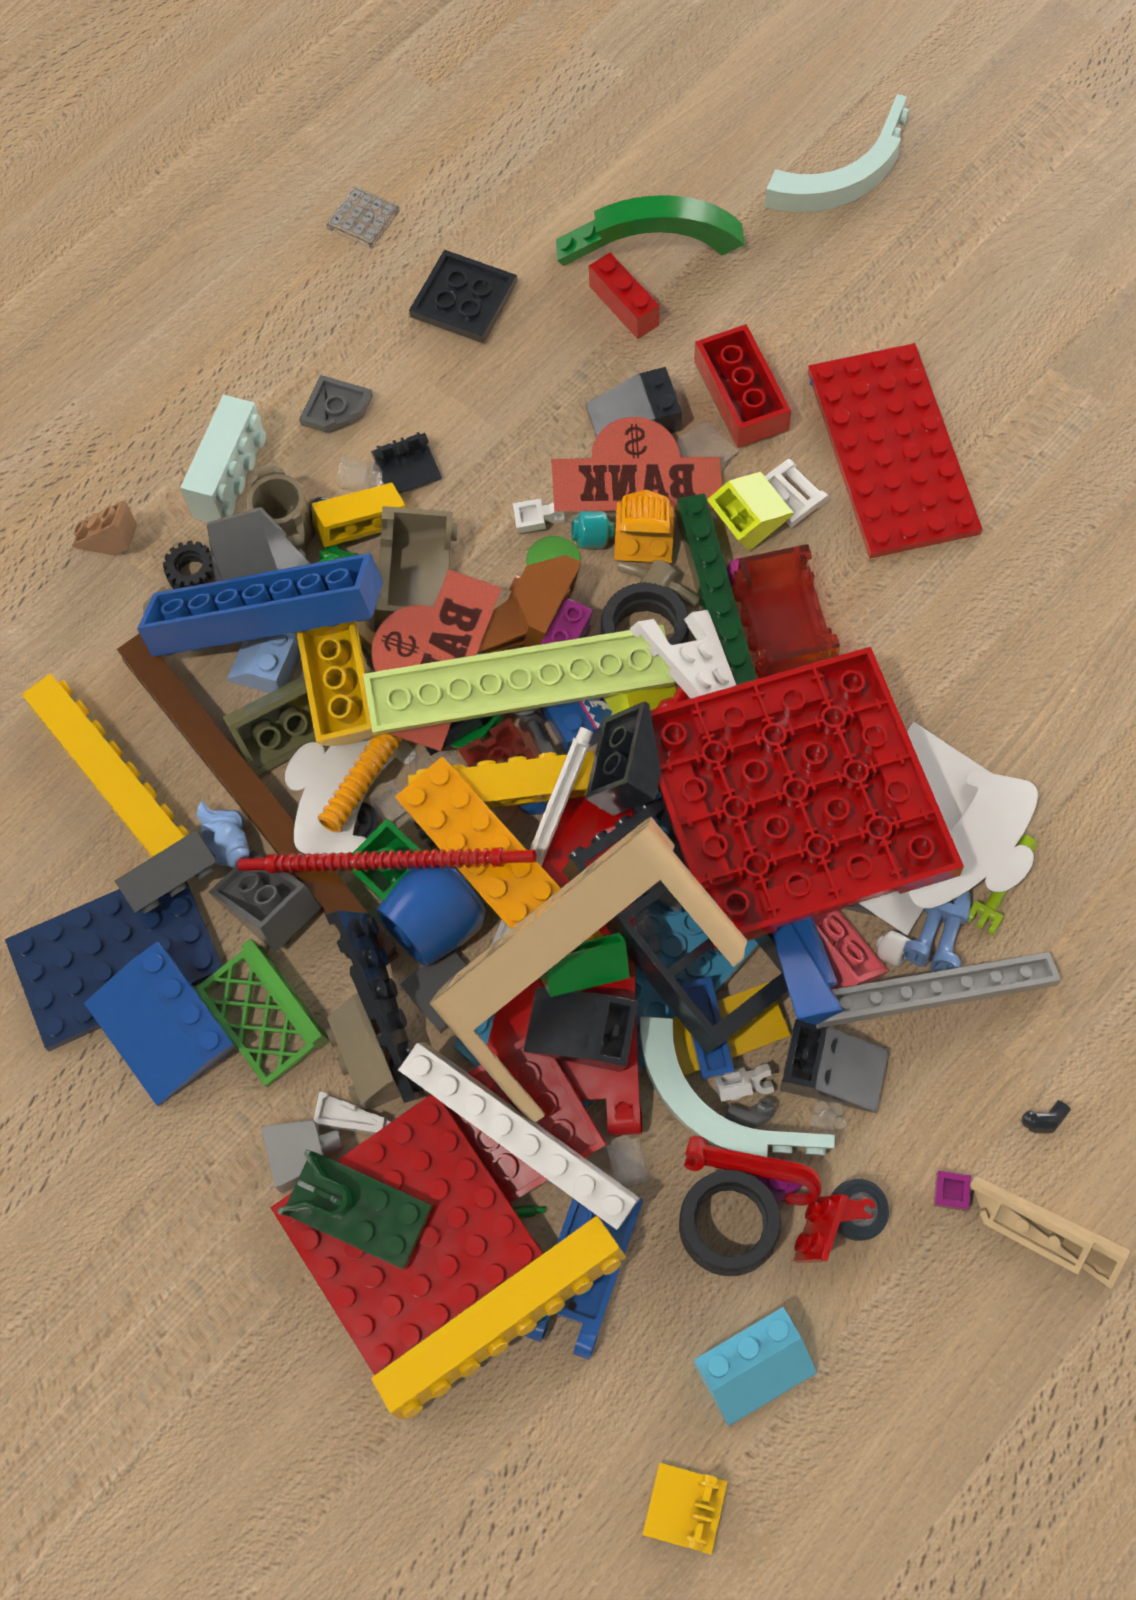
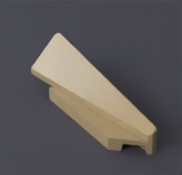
M978 1176L972 1180L970 1187L976 1195L984 1225L1079 1275L1083 1268L1111 1289L1113 1288L1130 1254L1129 1249Z

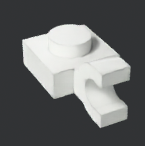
M541 499L513 503L518 534L546 529L545 521L555 524L565 522L564 511L554 512V502L543 506Z
M768 1064L758 1066L751 1071H746L744 1067L736 1068L732 1074L713 1078L721 1102L739 1100L743 1096L752 1095V1089L754 1088L761 1094L774 1092L771 1080L761 1082L763 1078L772 1076Z

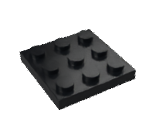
M444 249L410 307V317L484 343L518 282L517 275Z

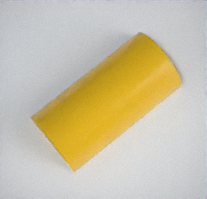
M357 622L342 623L334 627L313 628L306 632L296 631L316 743L324 746H338L360 742L374 736L363 678L366 670Z

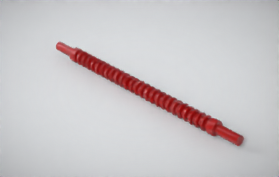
M493 847L491 851L488 848H484L482 852L479 848H476L474 852L470 848H467L465 852L460 848L457 852L454 849H449L448 853L445 849H441L439 853L436 849H433L431 853L428 850H424L422 854L419 850H415L414 853L411 850H407L405 854L402 850H399L397 854L394 851H390L388 854L386 851H381L380 854L377 851H373L371 854L365 851L363 855L361 852H356L355 855L352 852H348L346 855L340 852L338 856L335 852H332L330 855L327 853L322 855L315 853L313 856L307 853L305 857L302 853H299L297 856L295 854H290L289 856L286 854L281 856L269 854L266 858L238 859L237 868L239 871L266 870L268 873H279L280 871L286 873L288 870L291 873H294L296 870L299 873H302L304 870L306 872H311L312 870L319 872L321 869L323 872H327L329 868L332 872H335L337 869L342 872L345 869L352 871L354 868L357 871H361L362 868L365 871H369L370 868L377 871L379 867L381 870H386L387 867L390 870H394L396 866L399 870H402L404 866L411 870L413 866L415 869H420L421 866L424 869H428L430 865L433 869H437L438 865L442 869H445L447 865L453 869L456 865L458 868H463L464 864L467 868H471L473 864L476 868H479L482 864L488 868L490 864L493 867H504L505 863H535L537 855L535 850L505 851L503 847Z

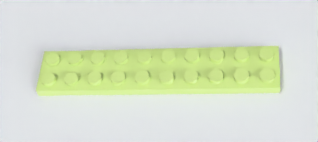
M658 625L666 638L664 625ZM631 630L363 674L373 735L619 695L620 693L674 686L675 680L668 674L671 668L667 666L666 662L660 656L653 657L650 653L649 647L651 646L641 635L636 638Z

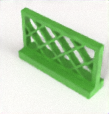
M250 938L241 946L243 950L195 989L264 1086L269 1087L317 1047L323 1048L330 1041L326 1032L264 948ZM245 960L250 966L248 980L234 979L235 968ZM255 976H257L261 982L255 981ZM217 982L226 983L223 1000H213L207 992ZM233 984L247 985L244 1003L230 1001ZM254 986L265 987L268 991L266 1005L251 1003ZM273 999L275 1000L278 1006L272 1005ZM217 1005H222V1011ZM229 1006L244 1007L241 1025L230 1024L227 1020ZM250 1008L265 1009L262 1027L247 1025ZM271 1010L283 1011L285 1014L283 1029L268 1028ZM292 1024L296 1030H290V1025ZM234 1029H240L239 1035ZM246 1030L261 1031L258 1049L247 1048L244 1044ZM268 1032L282 1034L280 1051L265 1050ZM289 1034L300 1035L307 1044L297 1053L286 1052ZM252 1053L257 1054V1060L254 1058ZM264 1055L279 1056L277 1069L267 1076L262 1069Z

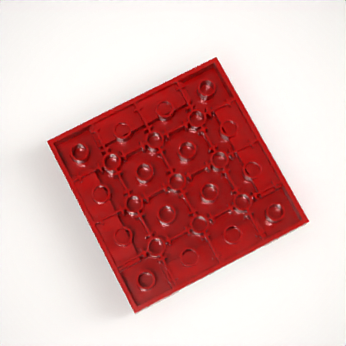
M871 646L650 710L661 770L658 788L687 869L747 941L777 932V927L892 892L906 893L961 875L964 865ZM712 942L714 950H718V948Z

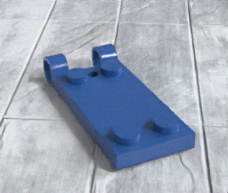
M573 1198L557 1244L597 1215ZM642 1198L638 1200L628 1217L617 1230L601 1219L624 1254H626L643 1204ZM623 1260L616 1271L608 1275H601L593 1281V1286L587 1292L572 1296L564 1302L565 1306L555 1314L582 1324L573 1355L590 1360ZM569 1301L576 1302L577 1307L574 1310L567 1308ZM546 1315L536 1322L537 1326L535 1329L525 1335V1337L541 1343L545 1336L550 1316Z

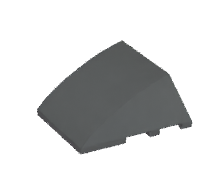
M262 507L207 523L215 582L311 564L305 558L306 554L301 548L297 549L285 537L286 533Z

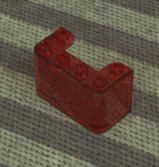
M809 544L739 558L738 570L734 571L736 585L732 586L735 601L740 602L742 606L740 619L743 628L748 627L750 635L747 636V643L750 653H755L757 658L754 665L758 679L839 655L840 644L837 635H832L831 628L826 626L814 587L815 575L813 571L811 572L810 566H807L808 560L812 559Z

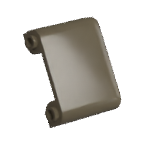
M383 506L378 569L383 584L375 607L374 632H377L388 616L399 609L414 605L434 607L449 570L451 541H457L458 524L452 523L453 512Z

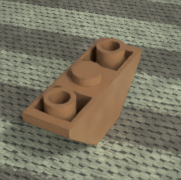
M122 500L112 506H108L99 513H94L85 520L79 521L73 532L75 539L72 546L77 549L114 556L128 550L137 527L128 504Z

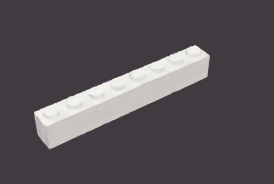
M417 1042L398 1069L616 1230L621 1227L640 1199L536 1122L527 1119L522 1112L427 1043Z

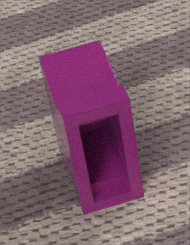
M566 598L540 645L587 637L591 631L590 622L593 610Z

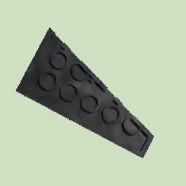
M336 910L325 914L329 925L336 923L341 935L340 940L337 941L340 952H344L345 956L351 959L353 965L349 969L350 976L369 1020L375 1018L380 1028L379 1034L376 1036L379 1045L384 1047L388 1053L390 1052L392 1059L389 1060V1068L403 1102H411L426 1097L425 1089L398 1070L414 1048V1044L411 1040H408L406 1034L407 1019L403 1010L399 1009L395 998L398 995V990L394 980L389 978L386 968L388 957L378 942L379 928L374 917H371L370 913Z

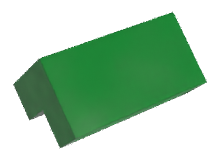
M620 933L581 943L540 976L550 997L630 978L626 942Z

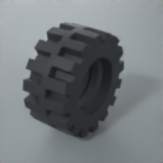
M192 540L187 541L186 545L180 542L178 543V548H170L171 554L166 553L164 557L166 562H163V568L166 578L173 589L214 582L215 576L211 551L206 545L203 546L198 541L193 544ZM190 562H200L202 564L199 571L192 575L180 574L182 567Z

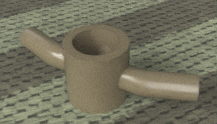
M655 560L649 569L626 561H620L618 564L619 572L641 578L640 583L650 582L667 587V589H671L680 599L692 607L700 599V597L675 582L678 578V573L667 562Z

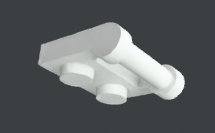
M787 459L765 477L793 511L794 515L786 521L792 528L814 510L823 507L828 502L830 496L824 490L819 491L796 469L797 465L791 459ZM789 477L810 499L807 500L785 478Z

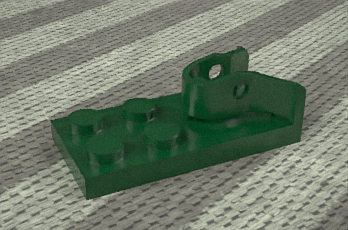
M306 1149L304 1155L307 1161L286 1206L280 1207L277 1213L296 1219L405 1270L433 1205L315 1151Z

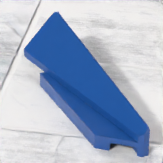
M813 917L777 927V932L772 933L797 1019L817 1025L842 1012V1007L831 990V987L837 985L838 982Z

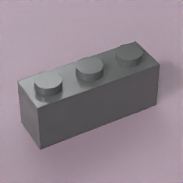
M197 830L116 879L115 883L134 912L136 913L141 909L146 914L160 905L159 897L167 892L173 897L187 888L186 880L194 875L200 880L214 871L211 865L217 861Z

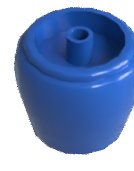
M430 865L428 869H424L423 866L420 869H415L413 866L376 909V913L382 924L400 946L418 963L426 967L457 949L473 937L485 922L486 909L472 886L455 868L452 869L447 865L445 869H442L438 865L437 869H433Z

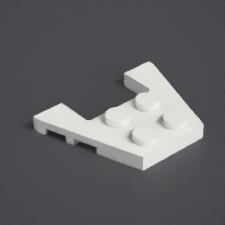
M708 610L692 612L684 619L697 641L670 645L654 619L638 621L630 628L636 638L641 635L651 646L649 647L650 653L653 657L660 656L666 662L667 666L671 668L668 674L690 698L736 686Z

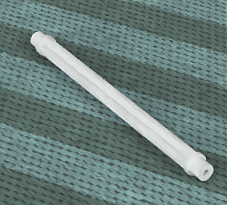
M580 727L576 738L572 740V745L530 847V850L536 851V861L540 866H542L588 748L591 745L589 742L593 732ZM501 920L492 944L511 930L503 920Z

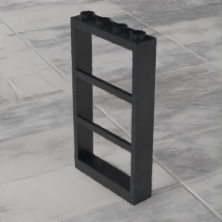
M662 797L656 801L640 805L636 809L638 813L633 817L626 814L613 825L615 829L608 833L606 830L598 833L591 839L592 845L586 849L579 846L567 856L569 862L562 870L568 880L571 881L587 868L585 866L587 862L625 837L649 817L656 816L678 844ZM662 883L625 911L617 914L605 926L611 934H621L626 942L628 956L708 1055L789 990L772 933L754 938L780 970L781 974L716 1025L712 1026L674 978L713 948L711 940L708 938L667 969L629 921L669 892Z

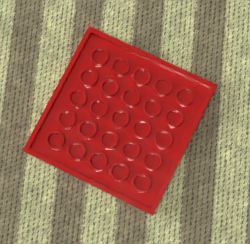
M432 1094L337 1160V1162L433 1205L405 1270L296 1219L278 1214L279 1208L286 1206L291 1193L270 1207L374 1376L544 1254L445 1104Z

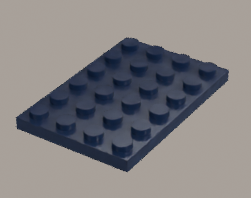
M187 880L185 881L187 888L173 897L168 892L159 897L160 905L146 914L141 909L135 913L120 889L5 939L42 1042L48 1052L101 1028L84 1003L126 964L157 941L164 946L193 987L204 982L223 966Z

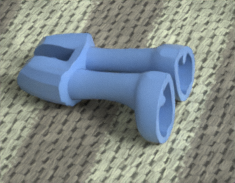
M966 891L956 897L952 903L947 902L934 908H924L927 917L923 929L916 941L910 940L905 943L903 948V957L920 967L927 965L933 939L942 921L945 924L938 948L932 958L930 969L937 972L961 967L960 959L952 953L960 925L965 924L969 918L970 891Z

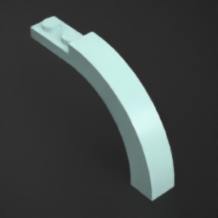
M897 94L878 140L864 156L841 169L819 174H796L775 169L766 189L765 207L788 212L827 210L852 202L875 188L887 176L898 158L901 138H899L901 128L899 126L900 124L905 125L909 109L905 108L907 96Z
M640 1017L642 1056L651 1082L662 1102L673 1116L696 1136L705 1138L709 1144L718 1148L767 1157V1146L773 1147V1153L792 1154V1148H806V1155L825 1156L826 1150L834 1149L835 1135L758 1130L729 1121L716 1113L697 1096L682 1073L674 1048L673 1019Z

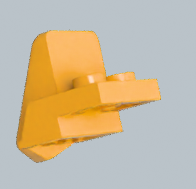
M642 490L623 496L621 502H617L614 560L642 562L662 560L672 563L674 505H670V501L666 496L649 490Z

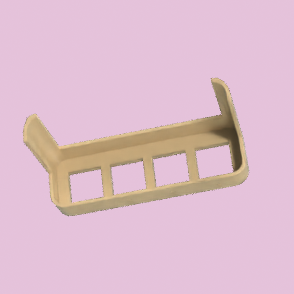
M652 817L638 825L454 975L439 989L429 1003L522 1114L531 1121L537 1122L545 1116V1113L474 1030L659 880L662 881L733 967L744 958L747 939L673 852L675 845Z

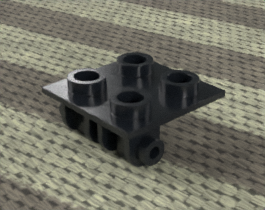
M416 432V435L407 437L405 440L401 437L399 442L392 440L393 444L376 446L377 449L371 451L383 484L393 483L399 494L442 479L429 448L426 433L420 434V432Z

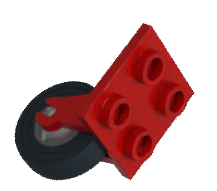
M851 1179L837 1186L830 1196L819 1197L815 1202L809 1204L805 1211V1219L807 1220L803 1232L798 1235L795 1241L794 1250L796 1254L793 1261L797 1263L827 1262L837 1232L843 1237L854 1241L869 1240L880 1234L885 1228L889 1217V1205L883 1191L871 1181Z

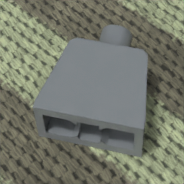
M314 1120L261 1127L275 1188L280 1193H285L295 1187L307 1161L304 1155L306 1149L315 1151L323 1156L344 1149L339 1130L321 1135L319 1126Z

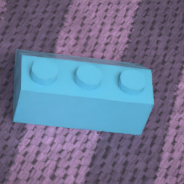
M784 1307L693 1361L696 1371L727 1426L732 1425L817 1374L805 1344Z

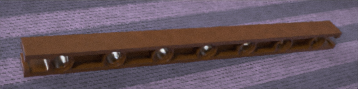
M140 633L117 648L126 666L279 856L282 854L287 856L295 854L297 856L299 853H302L296 848L294 843L295 822L161 656L152 657ZM330 868L327 872H323L321 869L319 872L314 870L306 872L304 870L302 873H299L296 870L293 873L297 880L307 886L325 914L336 910L368 913L339 876L332 872ZM378 926V942L387 954L389 965L399 955L395 951L396 947Z

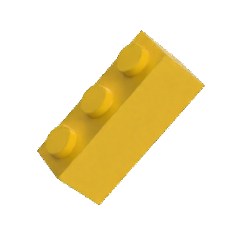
M388 483L312 503V525L324 547L380 533L382 529L383 506L405 508V504L393 483Z

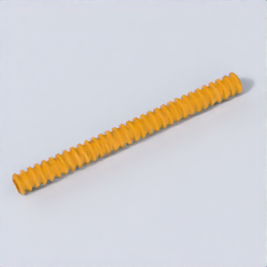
M385 733L374 735L369 740L370 745L365 746L364 752L359 755L360 760L354 762V767L350 768L349 775H345L344 782L339 784V790H335L333 793L334 798H330L328 800L329 805L324 806V813L318 815L317 818L322 826L332 832L339 833L342 831V825H346L348 822L347 817L352 816V810L358 807L357 802L363 800V795L367 794L369 790L368 787L373 785V780L377 779L379 775L378 772L383 770V765L388 763V757H392L393 750L398 748V743L402 742L403 738Z

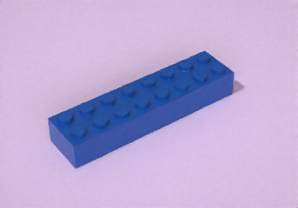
M371 553L157 592L153 593L137 630L150 654L154 657L160 655L169 656L188 650L197 651L216 645L225 646L239 641H253L257 638L268 636L277 637L296 631L306 632L313 628L334 627L347 622H362L373 617L383 580Z

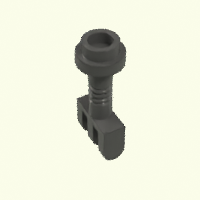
M534 711L529 715L519 716L521 730L530 733L539 754L555 753L550 742L546 741L539 727L543 721L541 715Z

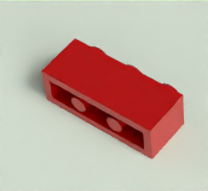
M611 252L588 265L589 287L637 339L659 326L660 305Z

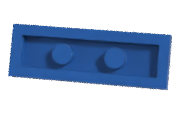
M711 977L680 983L681 987L712 1026L722 1020ZM691 1035L701 1080L735 1072L727 1040L707 1055Z

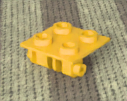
M659 1462L642 1535L712 1555L728 1481Z

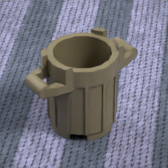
M273 463L253 470L252 478L250 479L251 488L247 496L248 511L262 507L286 533L285 537L297 549L301 548L304 552L314 536V528L303 488L297 480L286 475L282 468H277Z

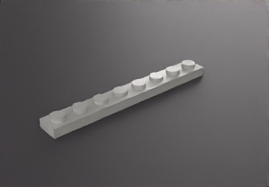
M1050 952L838 988L832 991L843 1011L817 1024L816 1027L834 1026L1054 987L1060 983L1061 979Z

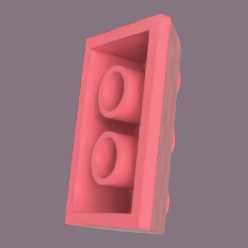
M840 909L813 916L838 982L837 985L831 987V990L873 983L889 971Z

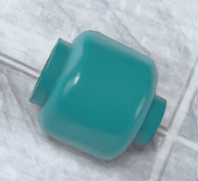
M581 511L577 518L572 519L571 538L582 549H603L607 545L608 539H613L614 523L609 522L607 514L603 511Z

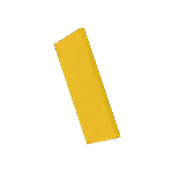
M769 982L717 1001L721 1019L725 1018ZM777 1000L727 1039L731 1059L791 1036ZM677 1016L670 1018L673 1019V1041L677 1060L683 1075L687 1076L699 1071L691 1035Z

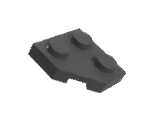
M320 375L299 418L300 424L327 433L363 418L373 397L372 390Z

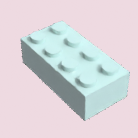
M223 394L180 487L194 519L210 522L233 515L237 496L243 492L246 483L245 478L249 470L251 471L254 468L258 449L263 447L266 440V432L263 430L261 417L258 414L255 402Z

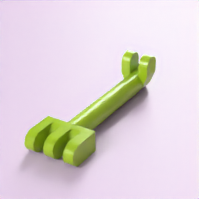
M1022 835L1015 846L1025 845L1033 853L1038 844L1034 838ZM992 891L985 905L976 900L970 909L967 922L971 923L976 913L980 914L981 918L976 927L982 929L987 919H989L993 923L989 926L987 933L993 936L1004 915L996 910L1007 891Z

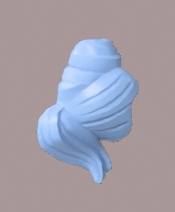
M204 801L200 802L196 814L202 823L201 835L204 843L215 854L217 861L215 863L217 865L236 868L238 859L249 857L246 834L242 831L245 826L244 817L240 811L210 810Z

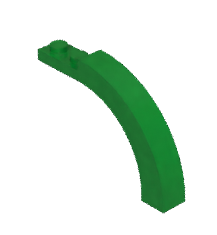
M671 195L636 197L606 205L594 211L595 220L556 239L557 261L563 266L616 240L645 233H673L689 236L711 246L721 256L745 245L742 223L735 216L714 204L702 200Z

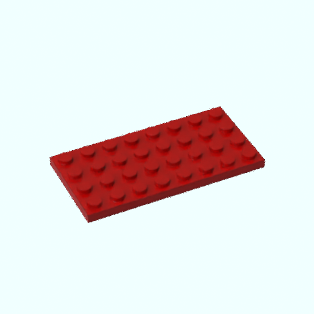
M915 343L808 365L807 372L810 380L812 378V387L869 559L981 535L982 526Z

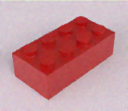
M747 324L695 341L694 363L737 448L789 430L791 409Z

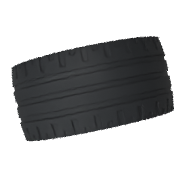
M650 582L634 583L618 590L604 607L601 617V635L615 633L617 625L625 617L635 612L649 611L660 614L670 621L674 628V634L668 640L670 645L689 641V627L684 620L688 616L687 609L683 601L680 600V597L675 592H672L671 589H667V587Z
M723 1170L713 1172L696 1182L683 1200L679 1216V1232L683 1246L689 1256L700 1267L716 1275L740 1276L756 1270L771 1256L780 1236L781 1215L775 1197L762 1181L743 1171ZM721 1191H735L746 1195L757 1205L762 1215L763 1230L760 1240L750 1251L740 1256H724L713 1252L703 1243L697 1231L696 1218L700 1206L708 1197Z

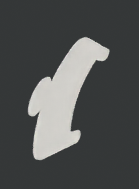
M374 736L352 744L330 746L326 753L322 745L316 742L307 743L299 748L291 758L285 771V783L294 791L305 788L299 803L294 826V843L300 852L304 854L353 852L366 840L365 837L353 835L362 801L357 802L358 807L352 810V816L347 817L348 822L346 825H342L343 829L339 833L326 829L321 825L317 817L320 813H324V806L329 805L328 800L334 798L333 793L335 790H339V784L344 782L345 775H349L350 768L354 767L356 760H360L359 755L364 752L366 745H370L369 740ZM405 739L398 743V748L393 750L392 757H388L389 761L383 765L384 768L394 758H398L404 764H410L415 760L416 752Z
M977 770L971 771L966 776L967 784L978 788V791L965 814L949 831L964 868L958 877L909 891V896L915 905L925 909L940 906L962 895L985 877L988 889L994 892H1004L1013 888L1027 875L1033 864L1034 855L1029 847L1015 845L1026 830L1037 804L1038 790L1033 783L1023 779Z

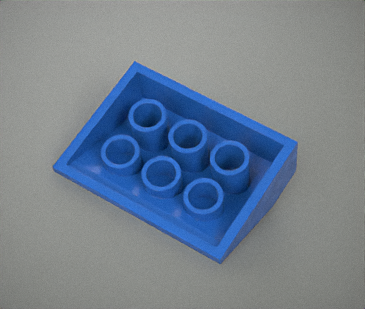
M158 941L126 964L84 1003L157 1106L237 1048L170 954Z

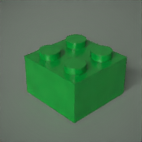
M387 818L352 853L355 855L356 852H361L363 855L365 851H368L370 854L373 851H377L379 854L381 851H386L388 854L390 851H394L397 854L399 850H402L405 854L407 850H411L412 853L415 850H419L422 854L423 851ZM396 866L394 870H390L389 867L386 870H381L379 867L377 871H374L372 868L369 871H365L363 868L361 871H357L354 868L351 872L382 902L409 870L405 866L402 870H399Z

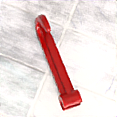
M692 1136L689 1139L684 1167L688 1170L699 1171L705 1165L725 1170L743 1171L747 1174L807 1187L808 1193H787L785 1195L784 1202L791 1205H809L820 1196L822 1190L821 1178L809 1166L709 1146L708 1141L701 1136Z

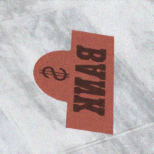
M642 417L621 418L603 428L594 441L592 458L551 459L554 512L617 510V502H621L623 496L642 490H649L666 496L670 501V505H674V509H676L678 498L705 493L706 499H708L722 487L720 456L680 457L678 445L671 433L659 423ZM708 502L709 509H714Z
M448 570L434 607L424 605L404 607L392 613L380 625L372 644V661L376 672L477 655L502 587ZM451 723L388 734L441 751Z

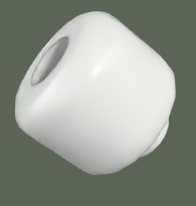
M889 931L884 936H880L876 944L878 947V957L893 966L902 965L906 961L903 957V948L910 939L895 931Z

